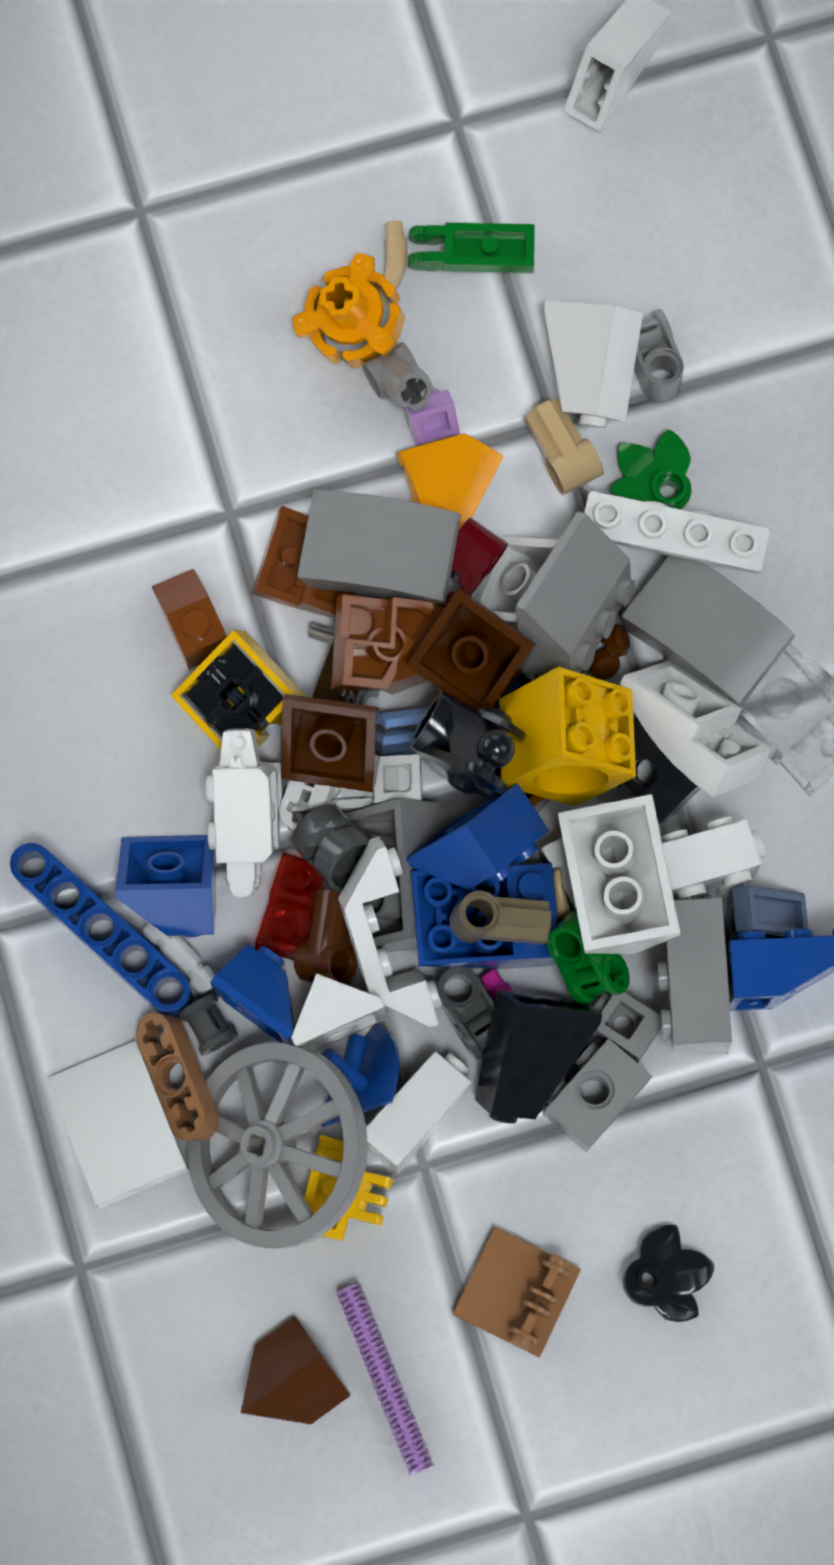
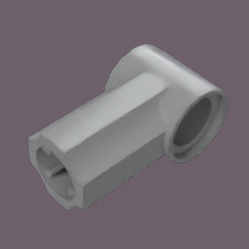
M405 343L397 344L384 357L377 355L362 363L365 375L380 399L389 396L399 407L406 406L413 411L419 410L428 404V397L434 389L429 376L418 367L415 358Z

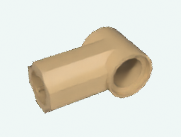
M560 399L547 400L537 405L530 413L525 415V423L546 458L545 465L560 494L565 495L604 475L603 465L595 448L588 439L581 438L568 413L562 412Z

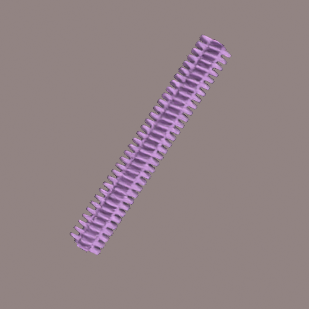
M355 1283L336 1292L338 1293L337 1297L341 1298L339 1302L343 1304L341 1307L345 1310L344 1314L348 1315L346 1317L347 1321H350L348 1325L352 1327L351 1332H355L353 1337L357 1338L355 1342L359 1344L357 1346L358 1349H362L360 1354L364 1355L362 1359L366 1361L364 1363L365 1366H369L367 1371L371 1372L369 1376L373 1378L371 1380L372 1384L376 1383L374 1389H378L376 1394L380 1395L378 1399L382 1401L380 1403L381 1406H386L383 1408V1411L388 1412L385 1415L386 1418H390L388 1423H393L390 1428L395 1429L392 1433L397 1435L395 1437V1441H399L397 1446H403L399 1451L405 1452L401 1456L402 1458H407L404 1463L409 1464L406 1468L407 1470L412 1469L409 1472V1475L434 1466V1464L430 1462L432 1460L431 1457H426L429 1452L424 1451L427 1447L422 1445L424 1443V1440L420 1439L422 1435L416 1434L420 1430L419 1428H414L417 1426V1422H412L415 1420V1417H409L413 1413L412 1411H407L410 1405H405L408 1402L407 1399H403L406 1396L405 1393L400 1394L403 1388H398L401 1385L400 1382H396L399 1378L394 1376L396 1371H391L394 1366L388 1365L392 1362L391 1359L386 1360L389 1357V1353L384 1354L387 1349L381 1348L385 1344L384 1342L379 1343L382 1340V1336L377 1337L380 1331H374L378 1326H372L376 1322L375 1319L370 1320L373 1314H367L371 1309H365L369 1304L368 1302L363 1303L366 1300V1297H361L364 1292L358 1291L362 1287L361 1285L356 1286L358 1283Z

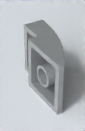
M314 489L297 578L310 589L354 592L357 596L386 600L391 597L445 604L461 515L454 511L399 499Z
M670 555L621 616L628 633L664 654L666 661H671L740 707L795 637L794 632L776 616L705 563Z

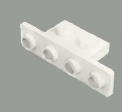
M596 491L589 492L584 512L615 544L755 574L761 573L770 535V530L765 527L714 517L703 511H685L671 508L666 504L656 501L643 502Z

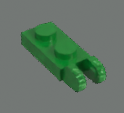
M445 222V225H417L409 230L410 242L422 245H438L445 242L444 252L421 251L410 254L408 266L416 271H438L444 268V271L534 273L535 224Z

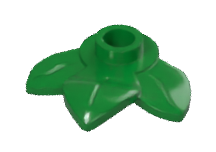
M672 430L664 432L654 450L638 444L620 443L617 456L618 466L624 478H621L611 486L610 491L613 495L643 502L656 501L680 510L688 504L692 487L686 473L691 457L685 443ZM664 486H671L676 490L677 494L672 498H666L660 493V489Z

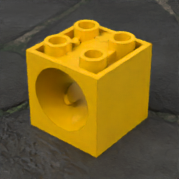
M557 667L499 699L500 710L507 713L512 718L513 725L526 734L523 743L513 740L515 743L514 757L508 765L501 768V779L508 788L518 783L525 793L577 806L636 777L632 689Z

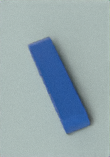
M36 843L23 844L15 849L9 865L11 873L21 887L158 1013L179 1017L178 1014L192 1004L193 992L185 976L45 847ZM32 858L45 860V869L41 875L35 878L23 876V866L28 860ZM63 890H77L80 896L79 901L74 907L64 910L56 906V899ZM100 920L111 921L114 929L108 939L95 941L90 938V930L93 924ZM135 951L146 953L148 955V964L142 971L131 973L124 969V961L127 955ZM166 983H178L183 988L180 1000L171 1005L159 1002L158 993L161 987Z

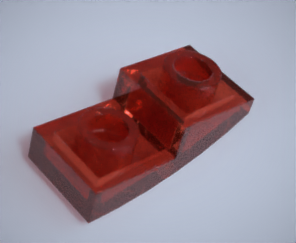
M287 853L282 854L269 893V902L255 941L256 950L259 951L263 945L279 957L294 961L297 948L302 942L307 940L311 927L316 890L323 888L324 879L304 858Z

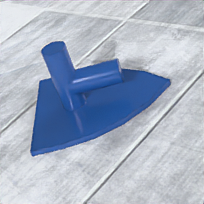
M377 1023L365 1037L358 1034L350 1035L343 1058L331 1048L321 1054L337 1066L345 1075L358 1097L363 1113L393 1102L400 1068L399 1051L392 1034ZM330 1094L326 1103L333 1100ZM340 1116L321 1124V1126L325 1127L340 1122Z

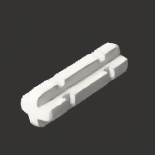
M150 923L145 926L142 931L144 937L154 947L159 946L160 953L185 978L189 977L191 979L190 985L200 995L205 996L213 990L210 981L216 973L208 965L205 967L202 965L203 959L180 936H166Z

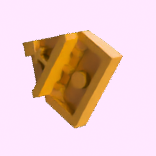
M465 433L396 453L400 467H404L412 496L410 502L459 513L461 515L459 530L470 517H473L504 457L494 449Z

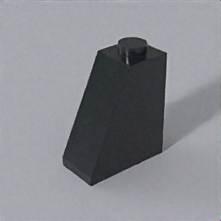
M497 991L475 1101L489 1113L491 1119L498 1122L514 1124L517 1123L518 1118L535 1120L601 1024L603 1014L589 1003L580 1004L574 999Z

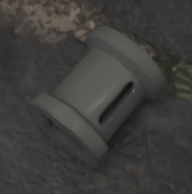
M216 994L202 997L178 1014L181 1021L189 1023L201 1044L198 1049L201 1056H206L219 1050L239 1035L235 1028H229L216 1005L219 999Z

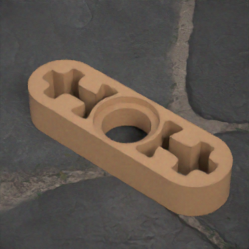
M154 1012L145 1015L137 1026L136 1040L173 1134L185 1141L208 1140L213 1136L218 1127V1111L182 1022L178 1017ZM159 1026L164 1027L165 1032H163L162 1034ZM159 1035L161 1043H157L156 1037ZM179 1063L184 1070L185 1076L182 1086L175 1090L170 1083V1072ZM193 1111H197L199 1116L194 1120L195 1128L190 1127V1121L194 1118Z

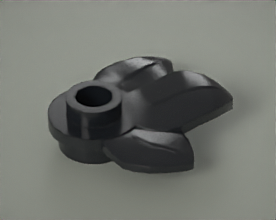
M665 1225L650 1232L641 1241L639 1259L630 1263L624 1272L623 1288L628 1298L635 1304L643 1307L653 1306L668 1321L685 1322L699 1316L698 1306L692 1293L702 1289L709 1282L715 1268L714 1263L700 1252L690 1249L682 1250L678 1226ZM644 1273H648L654 1278L655 1285L652 1290L647 1289L642 1283Z

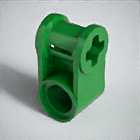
M575 908L570 911L550 932L546 944L549 954L555 960L566 981L570 995L576 1002L586 1004L592 1002L597 995L608 992L613 995L624 993L628 989L630 981L626 962L619 954L585 953L577 910Z

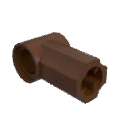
M325 889L316 890L309 940H305L299 945L294 956L296 975L304 982L313 983L316 974L347 985L355 976L357 959L353 947L349 945L350 936L338 900L341 892Z

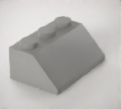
M577 511L516 605L518 631L536 643L523 671L542 676L557 667L581 673L582 670L587 671L592 665L599 642L602 638L606 639L610 636L619 610L622 606L627 607L633 598L635 581L631 579L630 558L585 513Z
M397 798L345 813L356 824V828H359L369 839L380 837L387 849L394 847L402 867L403 875L395 877L399 892L363 903V906L372 904L380 931L372 933L376 950L385 948L386 952L417 950L410 872L420 870L412 868L406 859L442 831L440 803Z
M722 898L674 900L681 935L662 942L665 943L666 962L657 963L659 991H668L669 1009L661 1010L662 1039L671 1038L672 1051L728 1054L732 1044Z

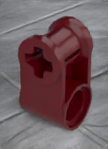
M470 517L458 531L450 579H453L456 574L461 576L458 582L463 588L462 590L472 596L484 577H487L498 563L508 543ZM451 591L446 597V603L442 605L447 606L455 592Z

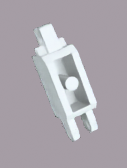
M235 728L227 729L223 732L220 764L212 769V775L207 776L206 798L209 804L214 803L215 822H210L208 826L209 849L216 850V863H226L229 891L232 892V896L235 895L242 900L244 897L252 895L253 891L257 890L262 884L260 882L262 880L260 877L262 874V863L280 846L277 770L268 762H260L255 730Z

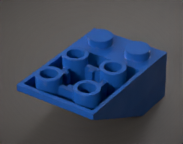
M552 863L510 865L514 871L497 884L489 887L487 882L483 881L469 890L422 871H411L418 967L513 969L545 967L554 964L555 960L549 954L546 944L483 939L478 942L469 943L460 940L454 935L449 921L451 911L465 896L475 891H484L492 894L494 897L549 901L551 910L550 934L558 925ZM467 907L466 918L469 923L476 927H484L485 916L482 911L476 907Z
M811 929L785 931V938L766 939L765 932L761 931L736 934L737 940H730L726 946L730 1011L773 1009L834 973V929L832 930L833 936H814Z

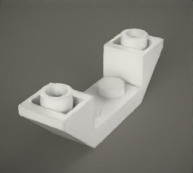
M376 837L369 840L338 897L367 992L381 998L384 1005L428 1027L439 1025L434 1009L442 1007L434 980L426 982L419 969L385 979V977L393 975L385 948L376 950L372 933L380 931L372 904L363 906V903L399 892L395 877L403 875L395 848L387 849L381 838Z

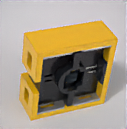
M233 630L170 695L220 750L223 732L227 729L235 728L254 729L259 748L270 736L265 729L270 724H282L284 695L290 694L307 697L246 631Z

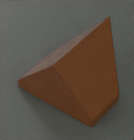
M293 1316L255 1344L240 1413L312 1425L351 1395L297 1318Z

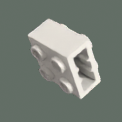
M730 816L707 823L705 825L707 831L688 835L687 830H678L662 836L661 840L673 899H702V896L719 891L720 897H728L733 895V887L746 885L753 881L755 874L761 866L760 859L765 857L763 841L758 830L751 831L747 819L734 823L733 817Z

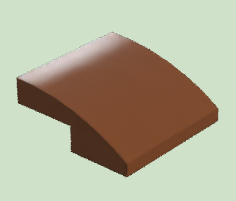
M281 506L277 511L251 594L311 613L336 618L337 597L342 594L352 595L353 592L310 589L297 578L309 516Z

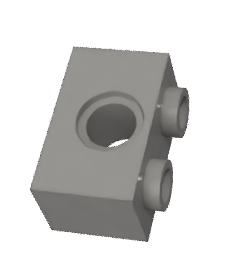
M609 1038L601 1047L593 1042L575 1062L581 1070L570 1082L563 1078L548 1100L550 1105L543 1114L585 1152L593 1146L652 1078L646 1070ZM590 1080L602 1083L607 1091L606 1100L597 1105L589 1104L581 1095V1086Z

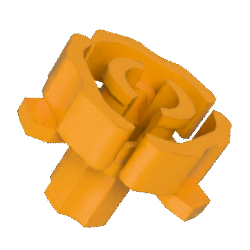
M356 253L350 266L330 270L324 274L323 280L327 285L326 287L313 286L309 289L304 312L292 318L297 337H310L316 348L331 363L337 364L344 358L352 368L362 367L363 362L377 355L386 356L396 346V341L401 335L405 321V315L399 305H397L400 301V295L393 284L381 273L375 271V258L370 255ZM377 290L386 293L391 301L389 320L383 328L380 327L384 316L383 301ZM325 334L331 340L340 344L355 345L366 340L368 343L359 350L343 351L342 357L337 349L327 344Z

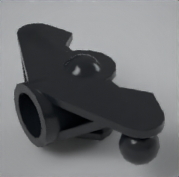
M442 690L434 699L418 725L409 748L415 751L431 770L447 779L448 783L456 790L466 794L477 793L492 798L495 791L505 794L508 788L506 783L494 774L495 769L502 768L510 763L515 754V743L513 740L523 743L526 734L513 725L512 718L504 711L495 707L485 709L477 707L475 709Z

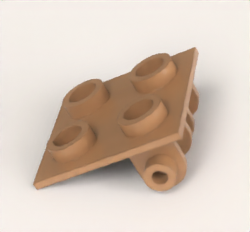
M494 1227L452 1315L540 1358L581 1269L569 1264V1261L558 1255L549 1254Z

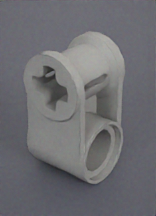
M658 309L653 312L652 317L642 320L634 371L646 397L660 403L672 400L679 393L684 363L673 339L668 319L665 313ZM662 369L670 372L673 377L669 380H659L652 375V372Z

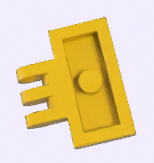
M320 1135L316 1154L342 1162L344 1141ZM311 1169L304 1198L313 1214H315L327 1201L338 1178ZM364 1171L361 1185L351 1206L339 1222L323 1234L322 1237L343 1242L349 1219L382 1226L384 1216L375 1212H366L368 1203L387 1207L389 1198L370 1193L372 1185H376L383 1189H391L394 1179Z

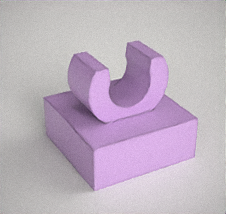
M434 388L431 396L428 397V404L419 410L413 411L411 408L406 407L412 437L416 446L460 434L454 401L448 390L440 392Z

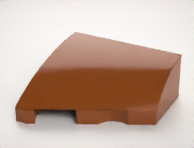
M345 594L338 596L336 602L331 689L350 691L387 690L397 673L396 667L401 658L408 654L415 642L413 637L422 621L432 612L433 602L391 597L386 600Z

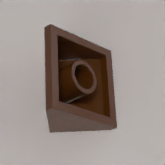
M459 588L406 665L441 691L444 690L475 709L477 707L485 709L494 707L519 677L536 643Z
M285 694L282 711L281 779L373 792L386 728V722L379 707Z

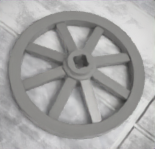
M288 1043L253 1045L227 1058L206 1080L216 1109L228 1088L236 1079L238 1080L249 1127L245 1128L218 1115V1127L215 1132L240 1143L241 1152L213 1172L210 1157V1138L205 1141H187L189 1173L195 1192L207 1214L223 1231L233 1238L262 1248L299 1246L309 1243L328 1232L339 1222L354 1201L366 1166L367 1132L365 1119L358 1097L345 1075L320 1053L307 1047H295L294 1044ZM269 1061H287L289 1064L265 1117L252 1068ZM306 1069L324 1085L333 1100L285 1124L283 1119ZM193 1111L194 1118L190 1121V1127L195 1128L194 1120L199 1117L197 1111ZM340 1116L344 1141L342 1162L296 1147V1137ZM264 1139H266V1144L264 1145V1149H263V1142H264ZM289 1163L338 1178L327 1201L315 1214H313L287 1170L286 1166ZM251 1165L246 1219H244L229 1205L220 1188ZM268 1172L299 1225L279 1231L262 1228Z

